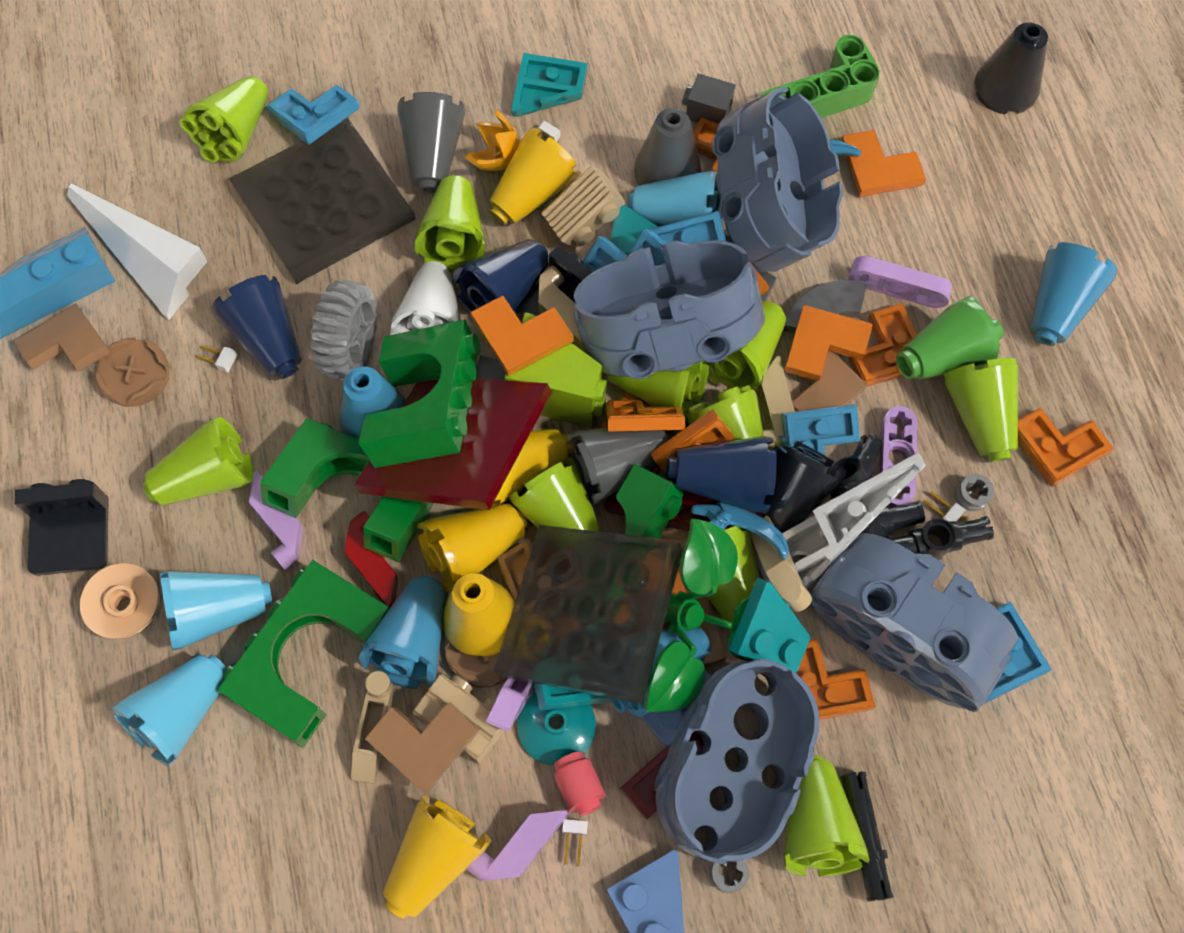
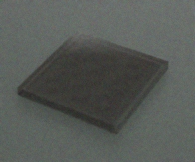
M348 117L310 145L302 140L229 178L233 188L296 284L416 220L414 211Z
M539 525L493 673L503 678L642 704L684 546L680 541Z

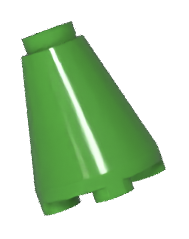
M968 296L948 306L902 348L901 352L896 355L897 367L906 379L911 380L913 378L923 379L944 375L953 369L973 363L974 366L987 364L986 360L997 359L999 356V340L1004 336L1002 325L998 320L990 318L975 297Z

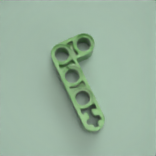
M851 34L844 35L836 43L830 70L763 92L760 97L778 88H789L781 96L787 99L797 92L800 93L812 104L819 116L823 118L869 102L873 97L880 70L860 37Z

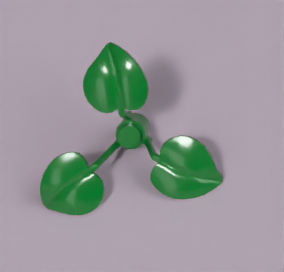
M699 519L690 520L689 536L680 563L681 581L690 592L668 593L662 597L658 604L659 619L663 623L669 624V631L675 633L681 641H673L661 651L655 662L647 686L644 710L648 712L683 709L692 704L702 690L705 679V667L700 659L694 657L697 648L683 630H693L699 627L703 621L732 629L728 639L729 650L750 597L748 595L738 603L734 612V622L704 614L700 603L694 600L716 594L717 585L729 583L737 569L738 552L735 543L723 529L710 522ZM729 650V652L738 659L745 661H753V659L738 655Z

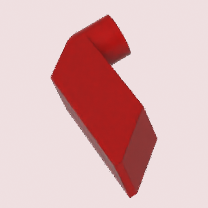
M364 510L349 523L344 552L381 601L391 608L396 599L398 577L382 555L364 548V525L370 518Z

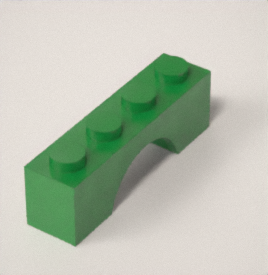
M634 464L616 495L626 516V531L620 546L607 559L596 564L584 565L592 586L564 603L592 620L608 627L609 623L620 614L623 608V599L630 587L636 585L643 573L642 566L649 554L659 547L663 537L662 532L667 523L680 511L684 493L675 488L673 483Z

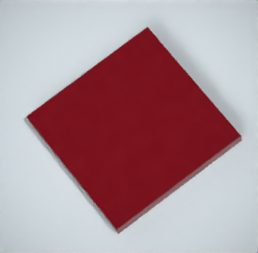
M476 378L475 381H472V405L467 410V433L463 436L460 453L374 468L369 460L354 486L360 494L490 510L552 394L548 383ZM439 380L417 382L402 407L411 405L425 397Z

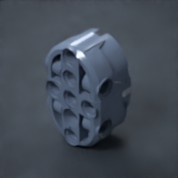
M778 88L768 92L724 117L718 126L717 133L712 142L713 153L717 156L718 160L716 185L722 199L719 206L720 217L725 221L732 242L746 251L749 262L758 272H776L810 256L812 251L829 244L835 239L840 225L839 205L843 197L842 183L839 181L824 189L823 179L840 171L838 156L831 150L824 123L812 104L798 92L787 99L781 96L789 88Z
M676 240L660 244L665 264L655 266L650 247L633 251L624 260L608 264L592 272L582 280L573 295L576 303L574 304V317L586 354L602 365L603 373L619 377L644 379L655 372L667 370L682 371L693 364L703 361L719 362L724 360L729 354L740 350L757 335L765 321L755 269L749 263L746 251L736 244L725 241H702L687 244Z
M860 533L828 566L811 591V604L813 608H815L821 619L847 643L854 645L864 652L881 668L901 677L913 688L942 703L977 712L989 697L1012 659L1010 653L1018 641L1013 625L999 610L978 595L971 581L957 572L943 593L932 585L945 567L944 563L929 554H915L902 545L882 536Z
M765 659L727 665L707 675L697 699L685 707L684 715L680 720L667 752L668 755L662 763L654 783L657 813L661 824L669 837L684 852L700 859L725 864L729 861L753 858L766 851L779 838L787 819L794 812L801 791L798 787L802 777H806L813 761L814 747L819 733L820 720L816 700L808 685L795 672L781 664ZM758 674L764 676L768 681L769 687L765 695H761L755 689L754 681ZM742 705L752 708L759 720L758 731L750 739L740 736L734 727L735 712ZM692 732L700 734L704 743L703 749L697 755H695L697 751L695 741H689ZM731 748L738 753L740 758L739 766L734 771L727 768L724 760L725 754ZM768 765L773 768L776 774L775 782L770 788L765 786L761 777L762 771ZM715 787L722 789L725 795L724 804L718 810H715L709 801L710 793ZM701 826H705L710 834L709 843L704 848L694 837L695 831Z

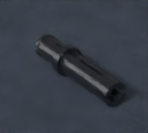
M864 771L858 772V775L856 772L840 776L869 853L870 860L868 863L859 859L862 862L861 871L867 895L866 899L867 902L894 898L891 890L885 860L888 859L887 850H882L866 778L867 774Z

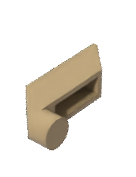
M550 266L539 277V312L542 314L555 307L574 336V342L572 343L585 352L574 317L575 303L558 288L565 282L561 272L556 267Z
M780 356L775 357L766 371L762 384L758 388L768 429L763 430V434L774 440V443L768 445V450H773L779 435L784 436L781 413L795 412Z
M765 516L764 519L773 525L770 518ZM751 531V537L765 573L777 592L793 611L800 612L805 610L812 601V595L803 586L790 553L787 558L780 557L773 545Z
M374 671L366 678L365 686L367 691L352 755L351 780L376 783L382 754L365 738L392 707L393 685L387 674L382 671Z

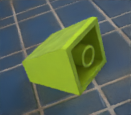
M525 312L522 324L536 316ZM572 343L510 376L505 375V380L548 383L552 394L540 416L592 428L595 416L602 417L606 403V396L604 395L607 386V380H602V365Z

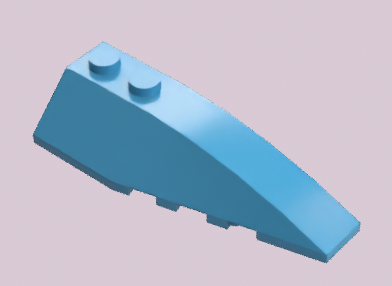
M85 227L20 258L0 273V339L115 282L114 277Z

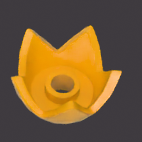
M497 109L494 115L500 120L501 124L492 122L477 123L487 150L471 152L465 156L468 161L484 171H502L506 169L520 144V136L516 128Z

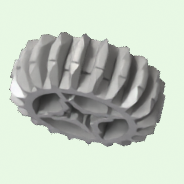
M335 280L333 284L327 286L326 292L321 294L320 304L316 305V314L312 318L313 328L310 331L312 334L310 348L313 349L311 357L315 361V368L320 370L321 374H326L332 378L345 379L351 370L363 367L368 363V355L372 353V344L375 341L374 335L377 329L376 319L378 317L377 312H375L377 303L374 300L373 291H370L368 286L354 281Z

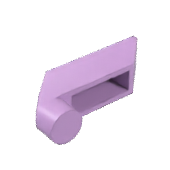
M255 471L249 504L282 543L270 553L285 570L299 558L304 528L298 518L262 504L260 481L263 477L258 471Z
M536 639L528 642L524 656L501 688L486 720L487 723L509 732L535 690L531 672L548 659L551 649L547 643Z
M561 810L530 814L495 860L484 852L467 870L479 881L522 876L571 812Z

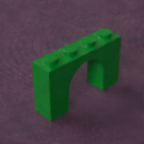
M465 319L384 336L378 362L392 386L397 387L427 380L439 381L431 392L411 405L365 414L358 443L374 468L460 453L463 436L467 433V410L472 405L471 387L472 381L476 380V358L481 352L479 338L476 333L471 332Z
M306 418L260 481L262 504L297 518L315 490L323 482L340 475L360 476L369 459L358 443L359 437L349 436L335 430L329 424L319 423ZM382 497L364 525V548L399 562L419 530L417 525L425 520L434 503Z
M313 559L307 568L302 567L296 573L291 583L292 588L285 598H281L274 603L268 614L269 620L261 631H256L249 637L244 647L245 653L237 664L233 663L223 673V683L217 690L227 699L302 748L305 747L326 714L320 707L284 684L280 675L279 659L285 643L295 632L303 627L312 624H329L338 627L364 644L390 609L382 602Z

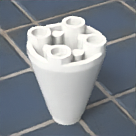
M430 261L422 265L392 318L390 335L461 320L452 278L444 264Z

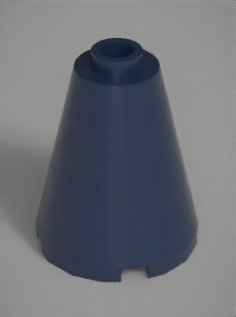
M527 239L461 265L453 272L452 278L453 286L459 284L462 292L457 296L460 303L471 316L470 312L504 296L512 310L515 311L538 281L540 274L548 268L549 255L547 249L540 242Z
M267 275L246 279L229 288L231 296L225 301H222L220 296L214 301L211 308L215 318L270 377L278 376L279 379H285L299 370L298 365L301 363L302 358L281 286L275 276H272L270 281Z
M760 436L676 449L675 456H668L666 478L673 480V484L677 489L751 512L766 514L771 505L763 504L765 495L774 494L776 480V451L768 450V445L774 443V440L771 437Z

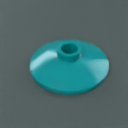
M536 692L531 695L517 720L518 737L525 751L535 760L552 766L556 761L571 753L582 751L585 754L594 740L596 731L595 714L590 704L540 711ZM552 717H561L564 720V725L560 729H552L549 726V720Z

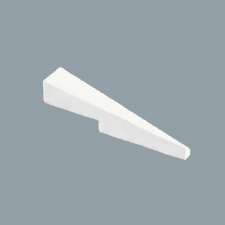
M71 183L67 192L69 200L93 227L128 273L140 285L145 294L153 301L162 315L170 320L189 296L186 287L207 263L200 247Z
M919 453L912 455L813 510L815 516L782 533L787 541L789 553L806 589L926 466ZM755 548L754 551L759 570L764 580L772 583L768 578L767 574L765 573L758 552Z

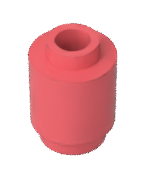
M582 751L566 755L553 764L556 771L554 779L569 812L578 811L579 816H585L602 807L600 801L606 796V793L589 758L586 759Z

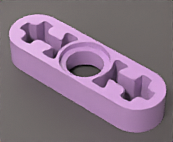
M869 256L855 258L849 274L850 280L868 282L866 287L868 290L931 308L947 306L952 291V284L945 278Z
M895 406L889 409L881 422L880 440L883 446L880 451L879 474L894 466L888 458L890 451H902L907 458L917 453V417L907 407ZM895 418L901 419V424L905 427L901 432L900 439L894 440L897 436V425L893 424ZM916 476L901 491L905 494L900 499L894 498L887 505L888 508L911 503L916 493Z

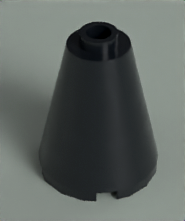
M1032 22L1018 25L979 68L974 79V85L976 84L977 88L976 95L978 100L988 109L1000 114H1006L1007 111H1018V114L1025 112L1034 105L1040 94L1048 43V34L1042 26Z
M779 435L773 448L776 451L774 494L765 495L763 503L764 505L771 506L766 514H755L762 518L768 516L773 525L781 533H784L804 522L813 510L842 481L847 472L842 466L836 472L831 468L834 460L799 441H796L794 447L787 445L785 442L788 437Z

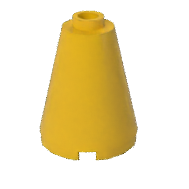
M531 127L525 133L489 200L492 206L490 213L504 225L508 221L516 224L572 184L581 174V170H573L577 163L568 152L550 136L545 141L537 136L541 130Z
M557 429L531 431L492 506L504 503L515 491L517 493L522 492L526 489L524 484L560 462L565 465L569 454L572 453L571 444L567 445V436L565 434L562 435Z
M507 503L492 506L490 510L477 509L426 519L417 525V528L424 530L417 537L422 554L431 573L434 574L439 571L444 578V581L440 582L441 587L448 593H451L455 583L462 576L471 573L479 574L520 541L525 535L524 529L527 528V521L517 508Z
M477 573L464 575L455 583L443 611V629L450 644L461 653L469 656L490 657L505 650L515 639L520 623L515 601L510 592L500 584Z
M424 794L417 803L382 892L387 900L385 907L401 919H405L407 915L417 917L484 853L491 843L490 837L484 831L480 837L471 831L476 824L471 819L438 798L433 805L429 804L430 795Z

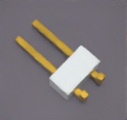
M933 491L929 494L950 509L946 515L926 499L923 500V503L949 522H956L959 518L966 521L969 516L963 515L965 512L963 507L957 503L952 507Z

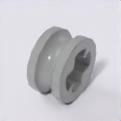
M979 474L967 476L956 489L957 502L961 507L969 511L983 509L994 495L992 483L988 478ZM972 486L980 489L978 494L983 495H980L976 500L969 496L971 491L967 492L966 490H970Z
M744 860L729 861L735 864L734 871L740 873L739 882L734 879L732 881L733 886L724 884V876L718 874L720 865L725 868L727 863L713 862L710 869V878L713 885L723 893H734L741 890L749 879V869Z

